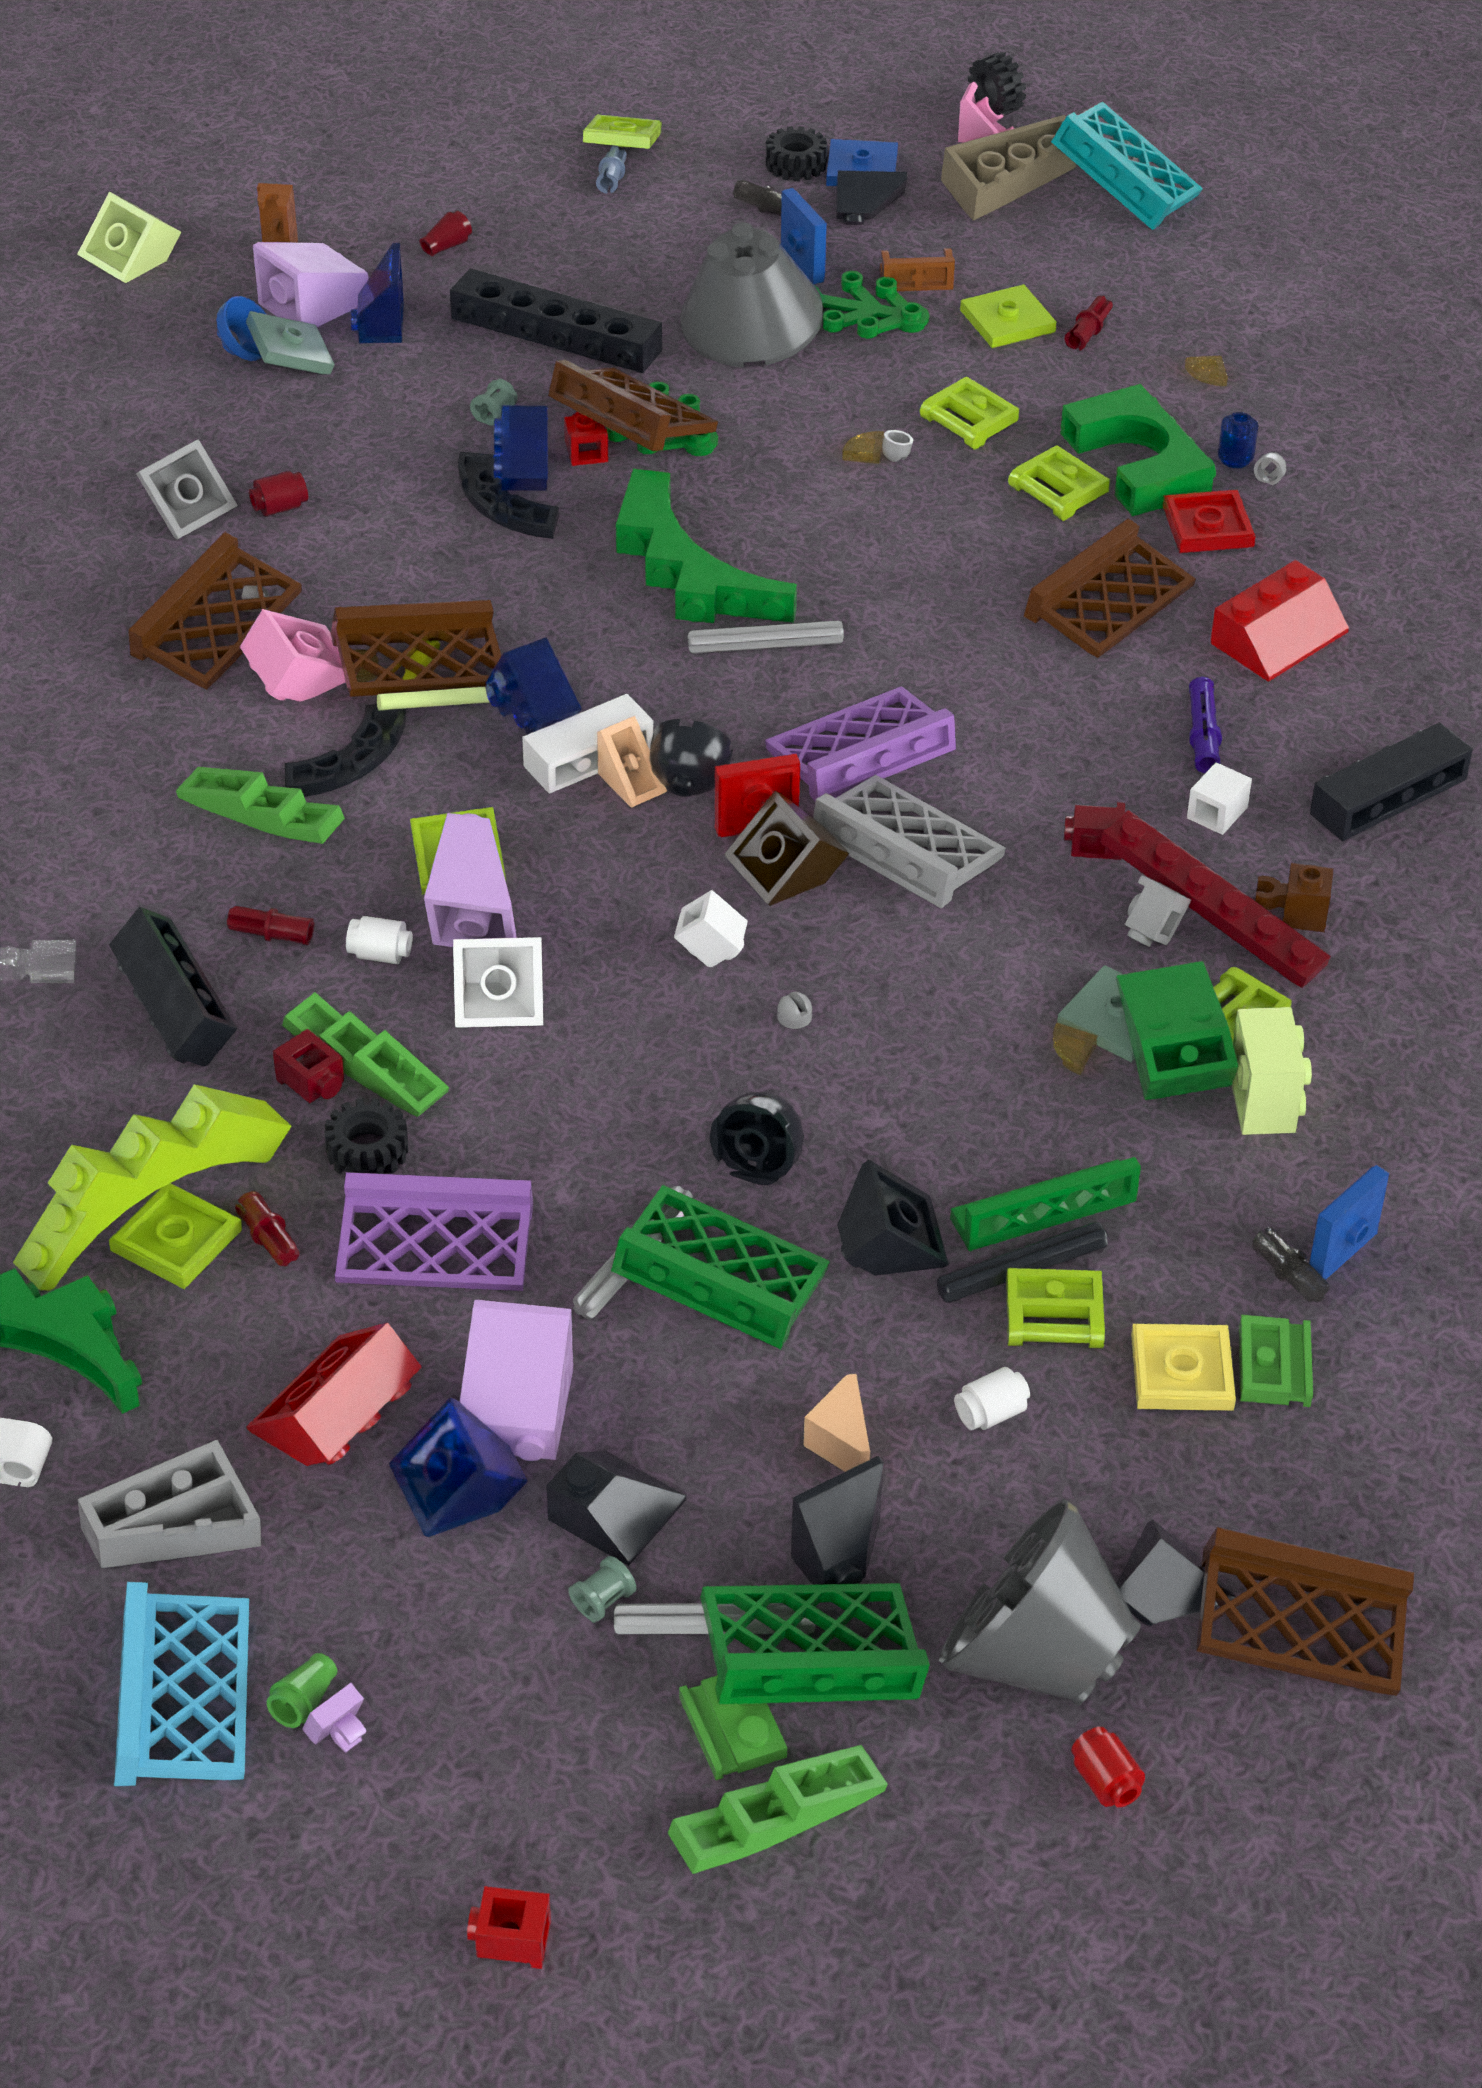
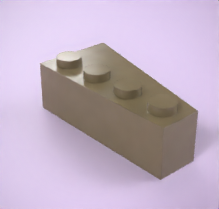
M1058 116L946 147L941 175L942 183L966 214L974 221L1076 168V163L1051 143L1066 116Z

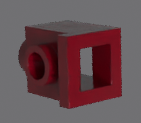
M1117 802L1116 808L1075 805L1074 816H1065L1064 841H1072L1071 856L1121 860V857L1101 844L1100 840L1103 831L1125 813V803Z
M309 1029L304 1030L273 1050L276 1080L280 1084L285 1083L309 1104L320 1097L331 1099L340 1091L344 1082L342 1056ZM303 1055V1058L301 1060H296L297 1058Z

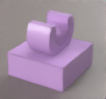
M352 1683L348 1684L310 1712L302 1730L315 1745L331 1734L334 1742L346 1753L361 1742V1736L366 1733V1729L355 1716L364 1698Z

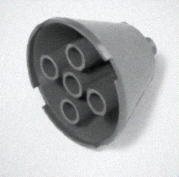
M741 222L735 224L731 231L717 237L707 247V254L682 306L680 322L686 342L696 352L710 360L735 367H744V362L765 360V365H770L797 354L815 338L823 320V305L816 287L782 247L778 239L764 230L753 228L749 223Z
M1062 1499L1046 1510L1003 1556L1002 1559L1009 1563V1566L994 1586L990 1588L984 1582L982 1583L949 1633L940 1652L939 1661L942 1662V1665L947 1670L1068 1699L1079 1706L1093 1691L1096 1685L1095 1680L1098 1677L1107 1682L1119 1669L1124 1657L1118 1651L1121 1647H1126L1138 1633L1141 1623L1133 1618L1076 1505L1071 1504L1066 1499Z

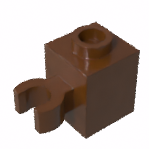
M1291 863L1288 884L1281 883L1274 877L1259 876L1255 902L1267 910L1277 907L1284 908L1283 922L1291 928L1325 933L1334 868Z

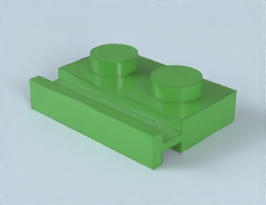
M1241 1315L1239 1324L1240 1401L1289 1405V1401L1303 1402V1407L1311 1406L1313 1398L1311 1321L1303 1320L1301 1325L1290 1324L1289 1319Z
M718 1675L701 1680V1685L690 1689L687 1688V1685L679 1687L680 1701L715 1780L722 1779L723 1775L736 1771L741 1773L787 1758L786 1743L767 1703L718 1704L715 1691Z

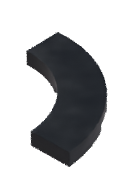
M460 452L458 470L461 488L469 502L481 514L510 530L535 537L553 539L559 518V507L533 502L517 494L511 495L503 487V481L497 473V455Z
M377 704L365 705L363 720L356 732L351 736L352 741L340 751L331 750L323 755L307 760L285 763V787L301 789L304 797L333 791L367 775L378 767L399 743L406 723V709L378 710Z

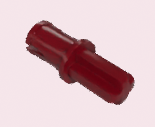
M1103 295L1097 296L1087 310H1082L1078 313L1076 323L1064 337L1065 343L1069 348L1077 349L1079 347V350L1082 351L1091 337L1101 332L1103 321L1113 308L1112 301L1106 300Z
M234 906L229 909L227 916V927L230 930L264 936L265 941L269 942L273 938L303 945H309L314 934L315 923L313 918L278 913L276 908L262 911Z
M251 1191L243 1194L238 1199L242 1206L236 1204L235 1210L249 1226L252 1240L258 1245H263L280 1266L285 1267L291 1261H296L299 1258L300 1252L296 1248L295 1242L285 1230V1220L280 1214L271 1211L259 1192Z

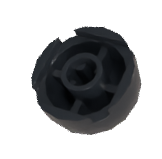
M681 719L661 722L654 729L649 758L652 772L657 779L673 794L681 797H689L713 790L715 788V766L728 765L731 762L733 749L731 751L729 749L731 741L728 736L713 726L695 720L692 727L679 726Z
M750 1092L735 1098L723 1108L712 1122L709 1139L713 1155L718 1163L723 1159L729 1168L738 1170L731 1171L729 1173L731 1176L758 1185H771L777 1182L780 1177L786 1175L799 1159L804 1142V1133L800 1117L792 1105L783 1098L768 1092ZM748 1160L756 1161V1166L749 1164Z

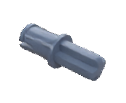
M611 146L610 152H607L598 166L599 175L596 179V186L605 194L608 193L609 187L610 192L613 193L618 187V181L625 174L624 163L627 153L625 150H619L618 146Z

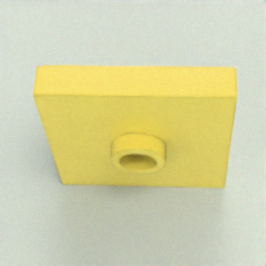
M1132 1325L1131 1337L1137 1409L1234 1411L1236 1396L1228 1325Z

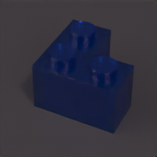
M502 405V418H494V454H501L494 455V478H502V490L547 491L548 406Z
M547 637L503 653L486 681V694L491 705L498 707L503 717L513 714L515 722L521 729H525L527 735L577 715L582 709Z

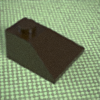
M774 791L724 854L769 906L825 884L849 855L847 850L824 826L778 791Z

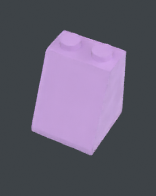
M258 242L253 244L258 303L277 317L315 324L319 327L370 301L368 273L324 243Z
M447 813L424 896L432 943L434 945L453 947V939L517 938L511 900L489 818H482L471 813L463 815Z
M485 1300L474 1301L457 1417L459 1450L470 1451L478 1456L502 1454L518 1456L527 1461L539 1459L556 1460L573 1373L571 1309Z

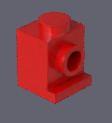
M579 412L574 413L572 416L564 417V438L571 466L608 462V432L604 425ZM596 443L597 450L579 452L578 444Z
M484 1886L481 1906L471 1907L467 1927V1940L476 1942L477 1957L529 1963L531 1968L542 1969L551 1924L550 1894Z

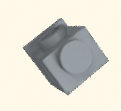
M1142 875L1138 883L1145 887L1142 893L1137 894L1129 905V917L1125 923L1126 926L1130 927L1127 935L1149 947L1153 940L1167 945L1192 900Z

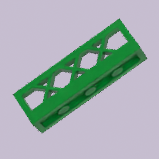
M1136 1157L1122 1161L1118 1159L951 1208L950 1220L968 1251L976 1250L1136 1202L1141 1165Z

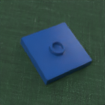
M831 139L826 186H837L838 170L896 172L898 143Z
M794 188L783 190L781 245L813 285L824 282L827 223Z
M1377 1165L1372 1166L1318 1214L1308 1276L1322 1284L1377 1234L1389 1178L1387 1171Z

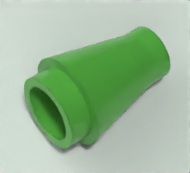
M315 1653L307 1662L271 1686L270 1696L267 1699V1708L276 1721L290 1728H296L301 1723L305 1724L310 1712L319 1706L330 1682L337 1675V1667L332 1659L322 1653Z

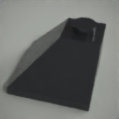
M838 170L836 219H843V223L846 225H862L864 220H871L905 194L907 172Z
M869 1159L863 1163L837 1224L842 1242L841 1252L846 1261L855 1268L860 1267L874 1276L944 1268L949 1265L930 1195Z
M607 1451L575 1453L546 1485L548 1520L606 1554L617 1558L627 1566L635 1560L686 1501V1495Z
M879 1456L793 1497L791 1558L812 1585L860 1584L862 1579L866 1578L880 1523L884 1462Z

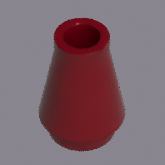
M458 210L453 213L446 212L434 227L419 240L420 246L424 252L434 256L439 252L467 242L468 236L472 234V227L462 212Z

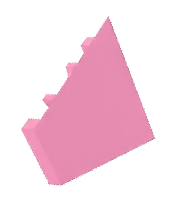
M974 81L968 85L960 101L958 142L962 143L1015 129L1013 126L1006 129L997 123L1004 116L1002 114L997 115L991 110L987 96L976 103L974 93L978 86Z

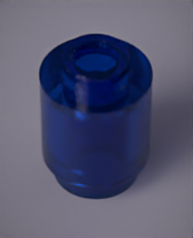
M1235 412L1224 417L1221 421L1217 453L1221 462L1227 467H1246L1255 457L1259 424L1249 414Z

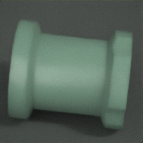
M500 378L493 380L488 384L487 391L483 395H477L472 399L470 403L472 415L477 421L493 426L500 420L501 413L505 409H510L516 405L517 393L506 380Z
M607 1556L601 1561L598 1571L584 1582L578 1581L574 1583L568 1590L570 1599L578 1611L595 1623L605 1616V1610L619 1598H629L636 1591V1583L630 1571L621 1561L613 1556Z

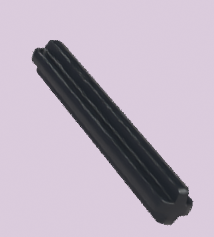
M1092 1222L945 1274L937 1279L938 1294L944 1302L951 1303L1005 1284L1007 1268L1047 1269L1103 1249L1108 1244L1106 1229L1103 1228L1100 1222Z

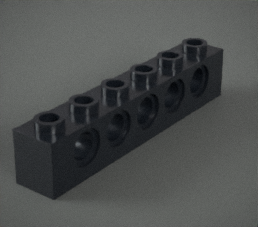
M469 268L450 289L451 319L640 373H644L662 352V322L472 268Z

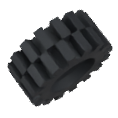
M997 52L973 62V66L969 69L972 75L968 76V82L972 83L974 81L978 86L974 93L976 103L987 96L991 110L995 114H1002L1003 116L1019 110L1024 104L1022 101L1026 99V94L1022 92L1026 89V83H1021V79L1024 78L1023 73H1018L1019 65L1017 62L1012 63L1013 57L1010 55L1006 56L1005 52Z
M788 126L787 131H784L782 128L777 129V134L772 132L769 138H767L766 166L769 172L773 171L774 176L779 177L782 175L783 180L794 177V181H800V177L810 180L811 175L818 177L820 172L825 171L827 140L823 138V134L820 132L815 134V129L810 128L808 131H805V127L799 126L798 130H794L793 126Z
M364 1098L356 1099V1106L351 1107L350 1103L346 1102L341 1105L342 1113L335 1109L330 1114L331 1120H326L324 1131L326 1153L329 1164H334V1170L337 1173L341 1174L345 1170L347 1173L385 1174L384 1170L387 1169L393 1174L398 1170L397 1163L404 1164L406 1153H408L406 1119H403V1113L399 1109L394 1111L393 1104L386 1101L380 1107V1099L372 1098L370 1105H364ZM364 1134H374L382 1137L381 1140L372 1144H356L351 1142L353 1138Z

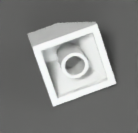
M541 937L453 939L455 1027L543 1025Z

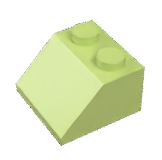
M109 192L77 255L127 283L166 262L181 231Z

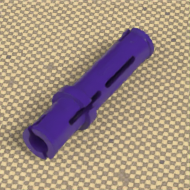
M1197 677L1189 683L1192 729L1190 730L1189 741L1190 745L1194 748L1195 768L1202 773H1206L1215 763L1221 764L1219 746L1222 742V733L1216 721L1214 682L1207 677ZM1204 720H1206V729H1203Z

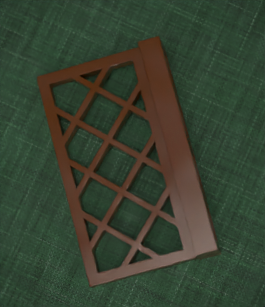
M567 360L555 362L549 397L651 451L663 450L667 437L716 432L718 421L616 368L585 370Z
M1127 518L1034 586L1030 591L1024 617L1034 623L1041 619L1045 620L1086 652L1099 658L1193 587L1196 578L1137 536L1140 526ZM1136 552L1145 558L1148 564L1130 563L1129 556ZM1105 574H1124L1125 582L1106 581ZM1131 574L1150 576L1151 584L1133 583ZM1158 576L1171 577L1178 584L1176 586L1159 585ZM1083 590L1100 592L1101 600L1081 599V592ZM1107 592L1126 593L1128 602L1108 601ZM1134 594L1153 595L1154 602L1152 604L1135 603ZM1073 609L1076 611V618H1065L1058 614L1056 610ZM1083 610L1102 611L1103 620L1084 619ZM1110 612L1129 613L1130 620L1128 622L1111 621ZM1086 630L1103 631L1106 638L1098 643L1086 634Z
M224 532L128 630L130 655L142 661L149 657L193 684L207 690L243 654L240 646L256 621L240 622L238 611L261 609L262 611V609L266 610L268 608V611L281 614L302 592V584L238 548V539ZM239 564H242L254 572V577L232 579L231 572ZM278 585L285 589L280 596L264 597L262 587ZM244 586H257L258 598L236 600L234 590L243 589ZM229 590L231 601L208 604L207 597L212 592ZM233 612L235 623L212 625L210 614ZM205 615L207 626L184 629L183 622L188 617ZM237 633L238 640L234 645L216 647L214 636ZM209 637L211 648L188 650L186 639ZM181 640L183 651L166 653L158 647L163 642ZM213 658L214 666L205 675L190 665V661Z
M491 600L335 607L330 635L333 646L338 648L349 697L495 686L496 688L507 687L508 678L492 624L494 611ZM485 637L486 643L479 649L465 640ZM426 641H445L449 644L440 651L426 643ZM407 643L410 646L401 653L387 644ZM349 645H367L370 648L361 655L351 649ZM456 648L472 657L465 665L449 656ZM417 650L433 659L426 667L410 658ZM378 652L394 661L387 669L371 660ZM481 662L493 669L495 675H481L472 669ZM442 664L456 672L454 677L443 678L433 671ZM403 666L417 676L414 679L404 680L394 673ZM363 668L378 678L372 682H357L356 674Z
M1219 1527L1215 1529L1203 1548L1202 1567H1205L1196 1646L1197 1652L1380 1694L1394 1696L1399 1694L1401 1690L1407 1598L1413 1591L1414 1572ZM1218 1571L1236 1575L1247 1591L1230 1601L1217 1584ZM1272 1584L1284 1586L1297 1602L1280 1612L1263 1590ZM1322 1595L1335 1598L1346 1613L1332 1623H1329L1312 1601ZM1251 1597L1256 1600L1270 1618L1255 1629L1250 1627L1236 1609L1237 1606ZM1215 1601H1216V1603L1220 1606V1608H1218L1217 1610L1214 1611V1606H1215ZM1370 1607L1392 1611L1391 1628L1380 1635L1362 1614V1612ZM1301 1608L1319 1629L1318 1632L1304 1641L1301 1640L1286 1620L1287 1617ZM1225 1614L1242 1635L1241 1638L1233 1643L1211 1638L1213 1622ZM1350 1620L1355 1623L1369 1641L1354 1652L1349 1649L1335 1631ZM1276 1626L1292 1646V1649L1284 1654L1270 1652L1258 1636ZM1325 1637L1342 1660L1333 1666L1322 1664L1308 1647ZM1390 1638V1646L1388 1647L1385 1641ZM1372 1649H1375L1388 1665L1387 1678L1370 1675L1358 1659Z

